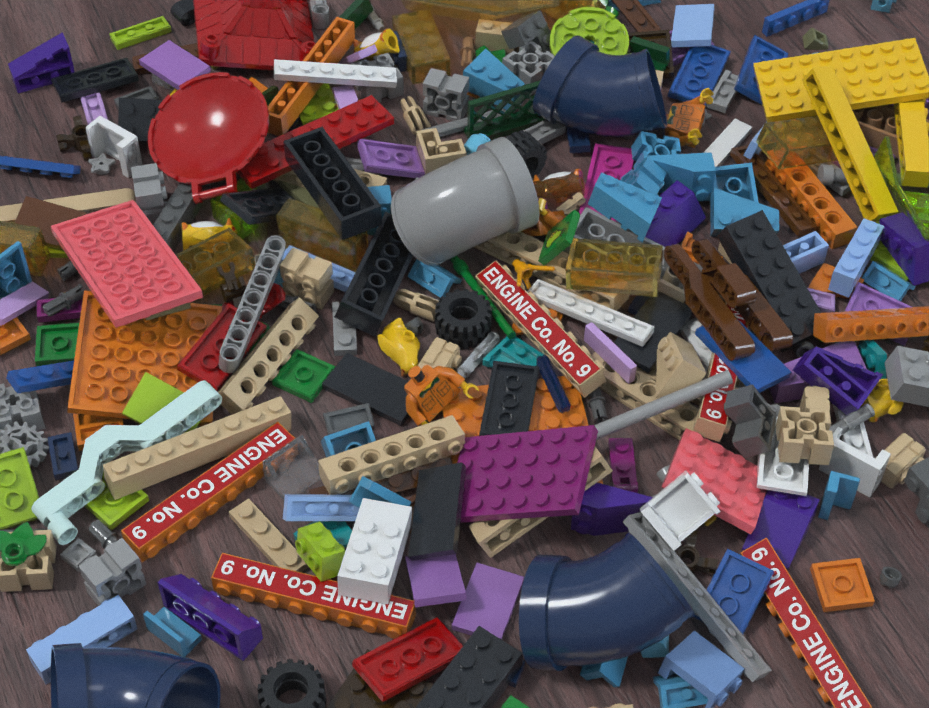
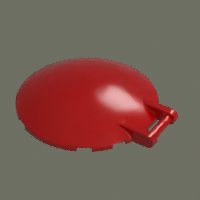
M216 72L194 77L179 85L180 89L171 96L168 94L158 106L159 111L155 119L152 118L149 126L148 147L153 161L157 163L158 168L165 175L176 181L191 184L193 201L195 204L202 203L205 199L221 196L225 193L238 192L236 172L248 164L261 148L269 127V110L261 91L251 81L242 76L237 77L226 72ZM226 179L227 185L202 191V185Z

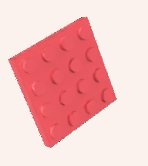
M686 428L681 436L662 487L665 488L684 471H687L690 475L695 472L704 483L701 486L706 494L711 491L720 502L717 507L721 512L714 515L752 534L767 491L766 489L757 488V465L746 460L743 456L725 449L719 443H714L702 437L698 432Z

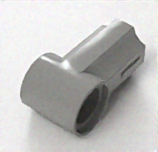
M309 0L313 27L316 29L328 28L329 7L326 0Z

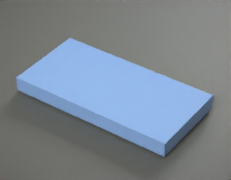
M714 4L676 5L671 47L711 46Z

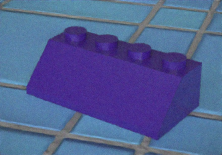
M678 180L659 196L662 199L645 237L666 247L668 245L680 244L687 232L692 233L706 219L694 192Z
M179 574L162 578L158 581L165 608L242 661L247 658L263 639L261 624L257 619L251 616L248 618L234 604L230 603L228 605L214 591L208 592L194 578L189 579Z

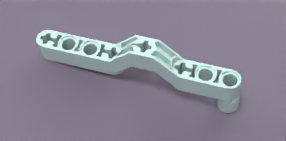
M203 380L139 426H103L85 440L79 469L37 499L32 505V512L48 530L52 531L53 537L60 545L70 543L77 536L78 530L68 518L104 490L105 483L102 481L103 464L109 463L124 451H140L183 434L218 408L222 402V396L207 381Z

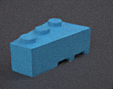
M487 49L479 54L463 70V76L469 77V92L479 97L525 85L523 81ZM521 94L515 95L511 100L515 102ZM497 100L494 104L498 105L502 100ZM508 103L504 109L507 110L511 105Z
M601 172L588 205L608 219L614 218L622 224V229L625 231L631 230L638 235L637 239L643 243L662 197Z
M714 188L710 195V236L717 237L727 225L761 210L765 213L775 233L778 234L779 210Z

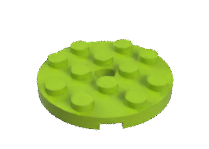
M581 7L573 9L563 18H559L551 30L550 51L554 56L568 40L577 35L586 40L594 41V44L599 47V52L610 55H625L628 53L629 35L625 25L621 24L613 13L601 8Z

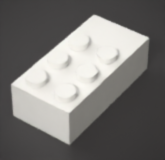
M367 498L362 499L338 573V595L383 604L389 603L411 529L412 507Z

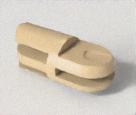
M407 96L408 104L404 98L401 99L400 103L404 112L403 117L413 135H416L415 127L418 131L424 129L422 122L425 128L431 127L420 106H417L411 96Z
M399 289L396 292L393 300L398 307L410 311L411 314L435 321L438 299L406 289Z

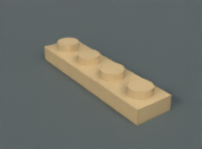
M249 498L229 511L230 518L274 566L303 572L309 568L294 546Z

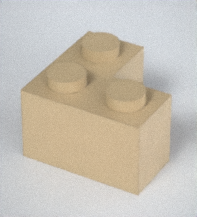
M437 128L416 131V147L425 175L466 156L462 139L441 142Z

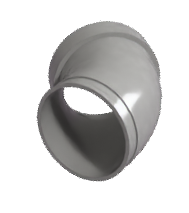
M499 137L479 145L476 152L437 168L407 184L405 187L398 189L392 197L391 213L398 235L411 254L426 265L437 266L504 233L516 234L535 226L539 221V203L532 177L522 156L507 138Z

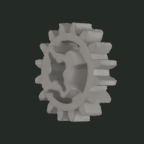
M17 421L14 422L13 427L6 424L4 430L0 429V453L24 447L29 465L31 466L32 464L34 467H38L39 462H43L49 449V446H47L48 438H42L43 431H35L36 425L29 428L27 422H24L23 426H19Z

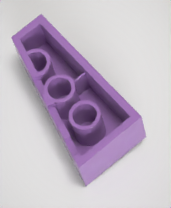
M854 341L838 342L823 348L826 351L843 357V360L853 364H860L863 368L867 369ZM801 357L784 364L792 372L790 378L769 388L775 403L802 399L805 387H812L793 371Z

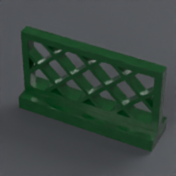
M540 81L468 101L467 126L464 127V133L469 139L473 134L482 133L489 137L490 140L511 135L514 132L526 130L544 121V118L533 112L532 106L535 95H530L533 90L538 88ZM521 94L515 102L511 100L515 95ZM526 98L530 99L524 107L520 105ZM497 100H502L496 107L492 106ZM508 103L511 105L505 112L502 111ZM483 105L478 112L474 111V107ZM488 109L493 110L487 117L483 116ZM497 114L502 115L501 117L494 118ZM479 119L483 121L475 124Z

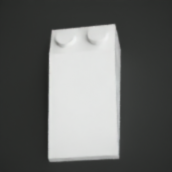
M775 423L770 452L758 454L757 488L807 496L809 461L807 459H800L799 463L779 462V441L777 440Z

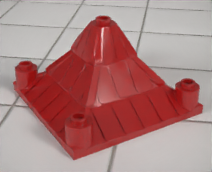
M193 0L198 59L209 66L274 70V59L303 61L316 44L312 32L308 0Z

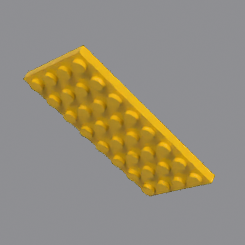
M915 38L753 63L767 123L817 115L802 79L812 68L833 67L852 110L929 98V76Z

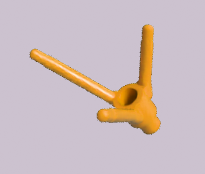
M515 259L512 262L517 273V286H521L523 279L528 290L532 287L529 278L534 270H555V267L526 264L519 259Z

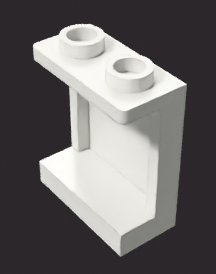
M99 116L86 126L92 157L97 158L102 153H106L119 160L122 173L128 178L132 176L131 167L143 165L136 135L102 116Z
M837 427L833 433L834 448L829 465H820L819 470L830 475L831 471L860 478L857 491L871 497L882 481L891 454L882 449L875 459L840 440L843 429Z
M684 471L640 508L641 513L673 551L682 545L681 541L715 513L717 515L721 512L717 507L720 502L711 491L708 494L703 491L701 486L704 483L695 472L690 475L687 471Z

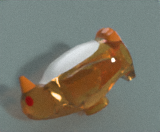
M575 169L574 172L563 171L553 173L540 181L537 175H534L533 183L537 197L556 199V203H562L567 201L568 196L573 193L580 192L585 196V183L581 169Z

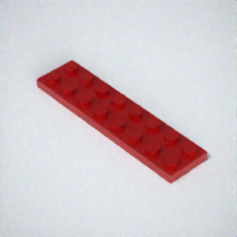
M370 95L263 143L252 160L237 173L253 189L292 171V168L285 159L283 141L323 127L340 149L393 125L394 117Z

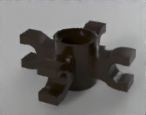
M81 115L73 117L75 127L72 129V134L56 135L60 152L75 147L76 150L83 153L84 161L93 159L86 132V126L88 125L83 124Z
M230 262L228 264L230 272H224L221 266H218L216 270L218 275L224 279V283L220 284V289L225 302L232 301L233 306L238 308L246 290V284L243 276L235 277V266L233 262Z
M693 531L687 536L685 546L675 552L681 559L689 558L692 560L693 563L685 565L693 574L697 570L714 576L719 559L699 557V552L695 548L698 531Z

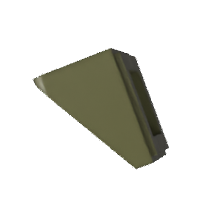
M811 27L803 35L805 49L827 50L829 48L826 34Z

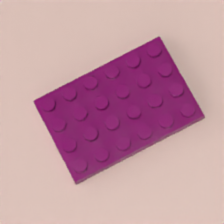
M595 425L465 437L464 448L460 451L457 462H462L466 466L460 523L579 515L598 434Z

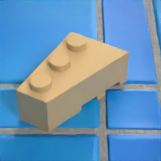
M669 332L667 337H663L658 344L656 398L658 399L695 384L706 375V371L693 345L672 332ZM682 404V405H679V406H677V407H675V408H676L677 410H680V408L683 406V404Z

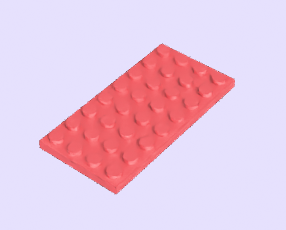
M134 200L51 226L53 235L115 328L203 298L201 288Z

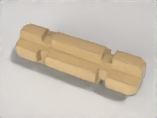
M577 192L572 196V200L569 198L557 207L556 210H563L564 214H570L573 210L577 209L576 206L580 207L586 200L580 192Z

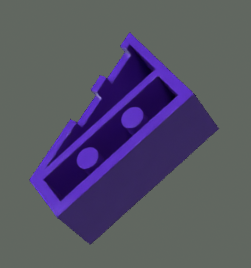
M63 32L8 63L11 78L18 93L52 84V78L75 72L70 48Z
M904 213L881 218L879 224L883 225L884 229L880 240L914 286L928 282L929 233Z
M817 346L805 352L793 368V371L809 385L829 389V401L845 415L859 410L883 376L879 372L874 373L863 368L860 364L850 363L843 360V357Z

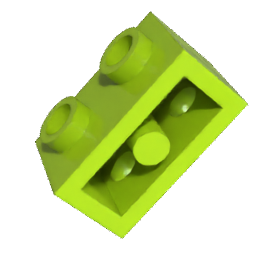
M320 521L298 528L297 540L295 541L297 553L318 579L322 582L338 576L345 554L344 546L336 541L331 531L327 530Z

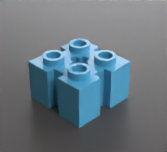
M641 131L631 146L632 159L636 161L633 168L635 169L648 156L680 154L679 138L663 136L662 139H659L656 134Z
M648 156L634 170L631 169L621 177L620 180L659 196L657 193L665 183L663 180L667 172Z

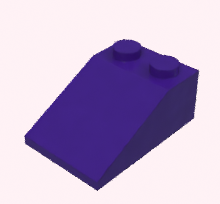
M596 483L584 491L579 515H572L571 530L593 536L628 532V528L623 521L628 515L641 512L640 508L653 497Z
M768 490L763 500L756 527L752 534H748L741 551L767 538L788 571L815 516L820 499L808 494L807 496Z

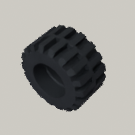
M514 132L506 138L516 147L530 172L532 180H534V175L540 174L546 164L547 150L529 132Z
M456 289L453 293L449 291L446 293V297L442 296L436 304V334L439 335V338L446 340L447 343H454L459 345V347H463V349H468L470 346L472 348L477 347V344H480L488 333L491 332L492 308L490 307V302L485 300L484 295H478V292L474 290L470 292L469 289H464V291ZM458 318H468V320H459Z
M287 659V663L282 664V661L276 663L275 668L270 666L267 669V675L263 674L260 678L261 684H258L257 688L260 708H326L325 684L323 678H321V673L318 669L314 671V665L310 663L305 665L304 660L298 659V662L295 663L293 659ZM288 690H300L306 693V696L296 703L287 704L278 700Z

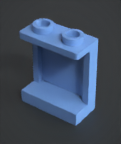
M693 631L665 656L658 674L667 679L675 672L708 698L705 708H714L716 705L721 707L724 704L730 691L735 693L743 683V680L740 678L745 668L696 631Z

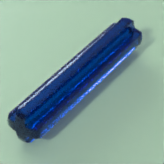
M548 356L537 357L536 364L560 413L570 411L571 404Z

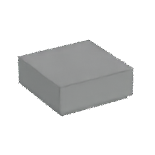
M79 538L60 554L61 559L78 572H80L79 565L87 558L97 555L93 548Z

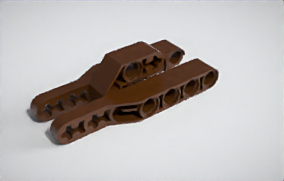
M708 239L695 240L691 247L694 258L704 271L698 269L681 245L673 244L665 247V261L684 286L685 303L713 338L726 358L732 361L749 357L755 353V344L751 336L719 295L723 297L730 307L740 313L746 321L747 327L750 326L758 339L770 351L791 347L793 336L790 329L749 277L741 271L736 263L727 264Z

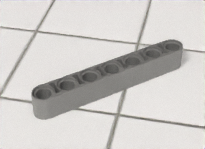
M270 236L266 240L220 349L218 365L225 373H233L239 368L280 268L279 265L284 258L286 246L285 240L280 236Z

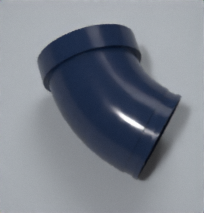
M579 35L568 40L555 55L539 83L533 101V112L552 124L559 122L569 128L588 134L625 137L639 135L641 131L651 133L658 129L667 128L663 97L649 51L644 49L641 52L625 55L605 54L599 52L597 45Z
M629 532L618 543L616 542L607 550L587 559L572 561L568 556L537 555L531 561L524 577L520 596L519 636L521 649L526 663L532 669L562 671L567 666L602 664L625 658L656 644L681 627L682 623L688 618H692L695 613L656 560Z
M81 643L52 645L51 708L220 707L219 679L215 670L206 663L170 653L136 648H83Z

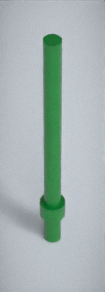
M458 256L449 259L456 273L464 278L470 288L477 291L478 295H484L485 300L490 302L492 317L509 339H513L516 336V332L469 272V267L465 261L460 260Z

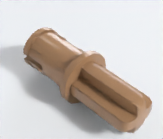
M465 37L462 42L463 47L460 50L463 68L467 67L475 57V40L472 37Z

